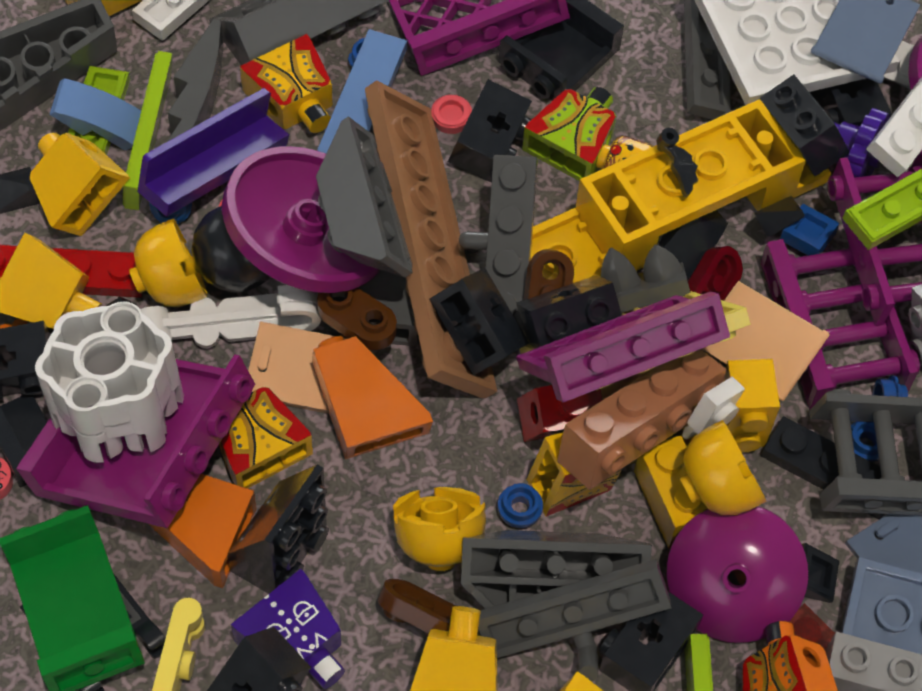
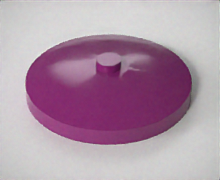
M281 146L264 149L245 158L235 168L225 188L222 199V215L225 227L233 243L254 266L284 284L306 291L321 293L343 292L358 288L379 273L380 269L361 264L345 253L337 252L329 242L327 237L329 226L326 214L318 202L320 191L316 179L326 153L303 147Z

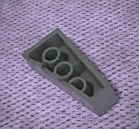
M80 0L0 31V131L54 95L62 79L74 81L85 74L89 66L95 67L117 52L114 25L101 0Z

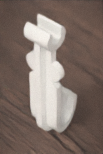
M289 285L278 286V293L226 298L217 307L212 299L206 297L192 303L189 311L169 313L168 309L162 306H150L140 309L142 314L152 320L159 330L169 335L171 341L193 338L197 346L206 349L217 344L219 335L228 342L256 339L260 321L307 331L314 330L321 322L317 307L318 292L306 291Z

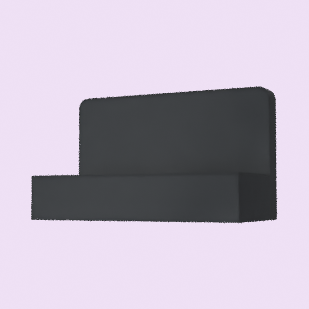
M22 395L0 406V451L20 488L27 485V483L16 468L47 423L33 395Z

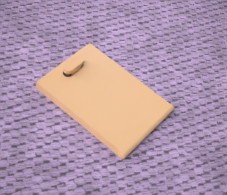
M738 281L724 301L746 307L751 325L735 330V337L702 348V350L727 365L728 360L773 359L779 400L784 401L830 334Z
M260 321L248 370L256 384L252 392L261 387H268L287 406L329 414L312 365L313 349L318 348L319 343L335 336Z

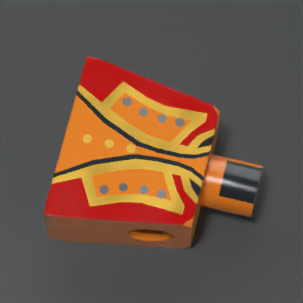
M777 621L767 625L765 628L767 646L746 658L743 663V691H838L824 648L817 643L795 636L793 624L787 621Z

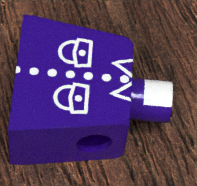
M299 569L231 624L233 639L237 645L240 644L245 636L274 626L311 666L308 673L313 676L323 689L334 685L345 672L343 666L332 655L341 646V630L302 569Z

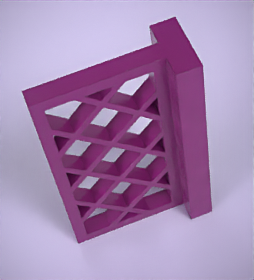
M389 0V3L407 40L419 73L423 76L500 46V40L506 35L515 40L569 19L566 0H505L489 6L492 0H480L479 4L464 0ZM411 2H422L417 13L401 9V6ZM433 5L447 8L442 18L427 15ZM457 11L471 13L452 21ZM421 25L433 28L415 35Z
M710 291L692 299L675 295L516 356L519 369L551 383L556 399L566 402L730 338V333L719 293Z

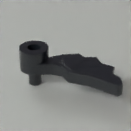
M665 128L657 137V149L665 152L671 159V170L678 179L683 197L687 198L693 190V185L698 182L695 173L698 165L692 161L691 154L675 146L679 140L678 132L673 128Z

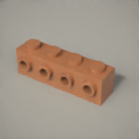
M702 349L688 356L676 358L654 367L566 423L557 462L591 490L687 426L688 419L704 393L723 382L727 369Z

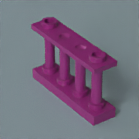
M922 150L908 171L903 172L899 177H896L893 173L854 177L847 157L839 159L832 176L828 178V194L832 201H836L863 286V305L867 311H871L875 326L884 325L895 303L912 301V288L922 284V282L889 286L883 266L922 261V244L877 249V246L867 250L842 217L847 209L862 202L860 194L880 192L922 169Z
M783 239L766 243L760 264L772 300L812 324L809 315L811 310L862 302V283L860 285L808 294L805 290L800 289L797 280L798 274L850 265L855 266L859 277L850 245L848 249L795 258L793 254H788ZM893 306L884 325L875 326L874 321L825 329L830 336L799 379L810 410L825 393L835 390L838 384L895 375L899 379L898 384L906 385L909 392L916 376L919 374L920 363L916 351L909 348L897 312ZM880 337L888 357L833 368L831 364H826L822 351L823 347Z

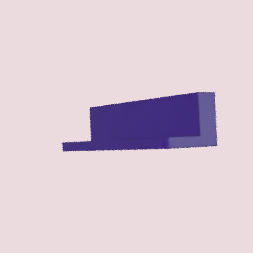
M263 88L146 153L142 157L137 192L167 217L229 181L235 168L250 155L268 148L287 146L290 134L266 116L271 93Z

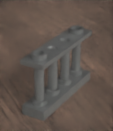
M836 389L825 393L809 410L810 419L832 420L839 476L820 493L822 511L922 515V481L905 480V477L900 476L892 423L915 424L922 467V398L851 394L849 390ZM850 421L874 422L881 471L880 479H866L857 473Z

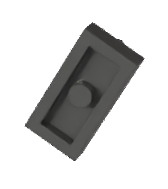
M655 244L649 251L645 259L643 273L637 274L631 262L613 248L608 250L603 260L601 277L613 282L621 313L633 310L636 307L649 306L675 295L683 297L685 294L690 293L683 262L679 263L678 259L670 251Z

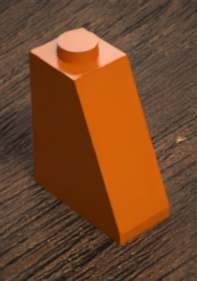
M343 336L331 337L319 343L318 348L313 349L312 365L345 459L430 433L433 423L430 412L356 336L345 340Z
M200 474L187 495L183 507L176 513L168 528L149 525L214 586L223 588L230 573L228 552L253 519L256 512L254 490Z

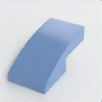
M64 78L59 82L49 115L81 135H85L93 130L119 148L128 150L133 146L141 110L105 91Z

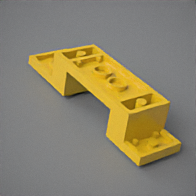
M759 99L679 135V140L675 146L691 154L692 161L698 165L695 172L698 182L693 185V190L687 198L683 197L678 179L671 170V159L665 152L659 151L657 145L581 178L576 207L533 226L531 258L537 252L544 249H555L564 253L572 261L574 267L573 283L595 275L601 276L603 260L608 250L613 248L623 254L637 271L644 268L645 259L651 248L655 244L657 245L659 236L747 196L757 211L789 196L795 198L827 183L831 172L827 168L816 177L805 165L806 160ZM548 263L543 267L542 274L544 278H548L554 273V265L552 263Z

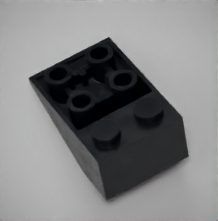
M317 464L278 482L228 552L230 572L269 594L299 569H304L302 561L310 550L318 551L329 532V528L326 527L328 509L325 503L327 489L324 485L323 467Z

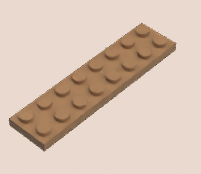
M376 80L365 88L368 102L367 111L373 125L377 144L376 149L392 189L393 201L413 262V273L406 277V290L411 299L415 317L414 327L420 340L424 370L429 379L480 398H487L498 392L492 366L476 375L472 374L429 300L452 284L470 275L465 251L459 244L460 230L431 108Z

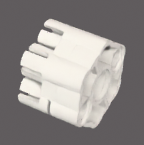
M117 302L110 306L95 307L84 311H72L62 315L56 321L54 332L46 342L44 351L35 364V371L54 427L56 429L61 427L62 433L77 436L81 452L83 451L84 457L92 462H104L99 445L103 442L107 455L111 459L120 454L123 450L121 436L125 437L127 447L131 451L143 452L142 434L146 435L150 452L159 449L166 441L167 425L165 417L172 415L178 409L177 402L183 403L184 400L171 338L166 332L159 330L152 320L143 315L138 306L130 302Z

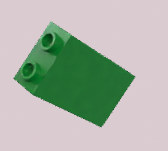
M88 505L76 510L65 511L55 518L31 527H22L12 534L0 538V546L10 564L40 658L37 660L39 670L49 691H76L145 664L101 536Z

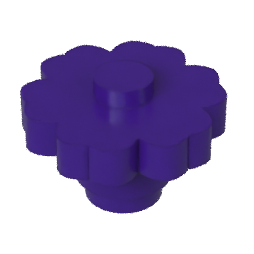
M872 108L869 115L865 116L861 126L845 121L841 124L835 123L850 151L843 158L848 157L854 177L872 176L875 168H879L881 162L867 151L866 148L889 120V113Z

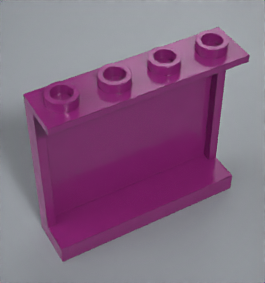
M234 354L225 369L176 359L184 400L183 403L177 402L178 409L172 415L165 417L167 425L166 441L159 449L150 452L146 435L142 434L143 452L131 451L127 447L125 437L121 436L123 450L120 454L111 459L107 455L103 442L99 445L104 462H92L84 457L83 451L81 452L77 436L62 433L61 427L56 429L50 417L17 466V471L35 496L79 507L88 505L91 510L168 528L176 513L183 507L187 495L200 474L206 469L208 461L222 438L227 435L233 420L243 404L249 399L252 389L256 385L241 356Z

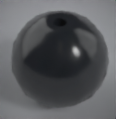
M222 206L210 211L202 218L194 231L191 252L195 268L206 282L222 291L243 293L262 285L270 279L269 275L262 272L245 258L233 243L224 224Z

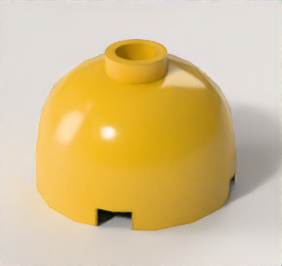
M174 218L156 225L142 235L134 249L136 267L129 270L139 293L147 291L155 302L165 307H181L208 297L203 278L195 268L193 256H191L185 244L187 241Z
M723 420L705 428L694 436L686 447L683 458L687 475L679 478L692 503L701 499L712 512L720 515H737L767 502L741 450Z
M435 487L434 496L420 498V490H416L398 498L393 505L394 528L399 546L411 559L428 566L432 570L445 571L452 569L455 564L461 563L463 537H473L485 533V503L480 505V496L468 490Z

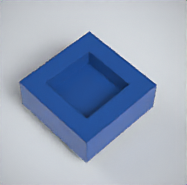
M802 204L800 208L805 215L804 218L783 229L780 239H783L784 243L806 255L820 254L837 233L840 223Z

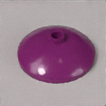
M757 506L737 515H720L707 508L691 518L676 536L668 556L667 582L670 593L703 614L698 631L720 641L733 643L752 642L766 638L765 628L770 623L777 621L789 622L796 614L807 590L808 564L805 551L796 533L781 517L772 511ZM738 569L745 573L746 580L743 584L733 585L729 582L728 574L732 570Z

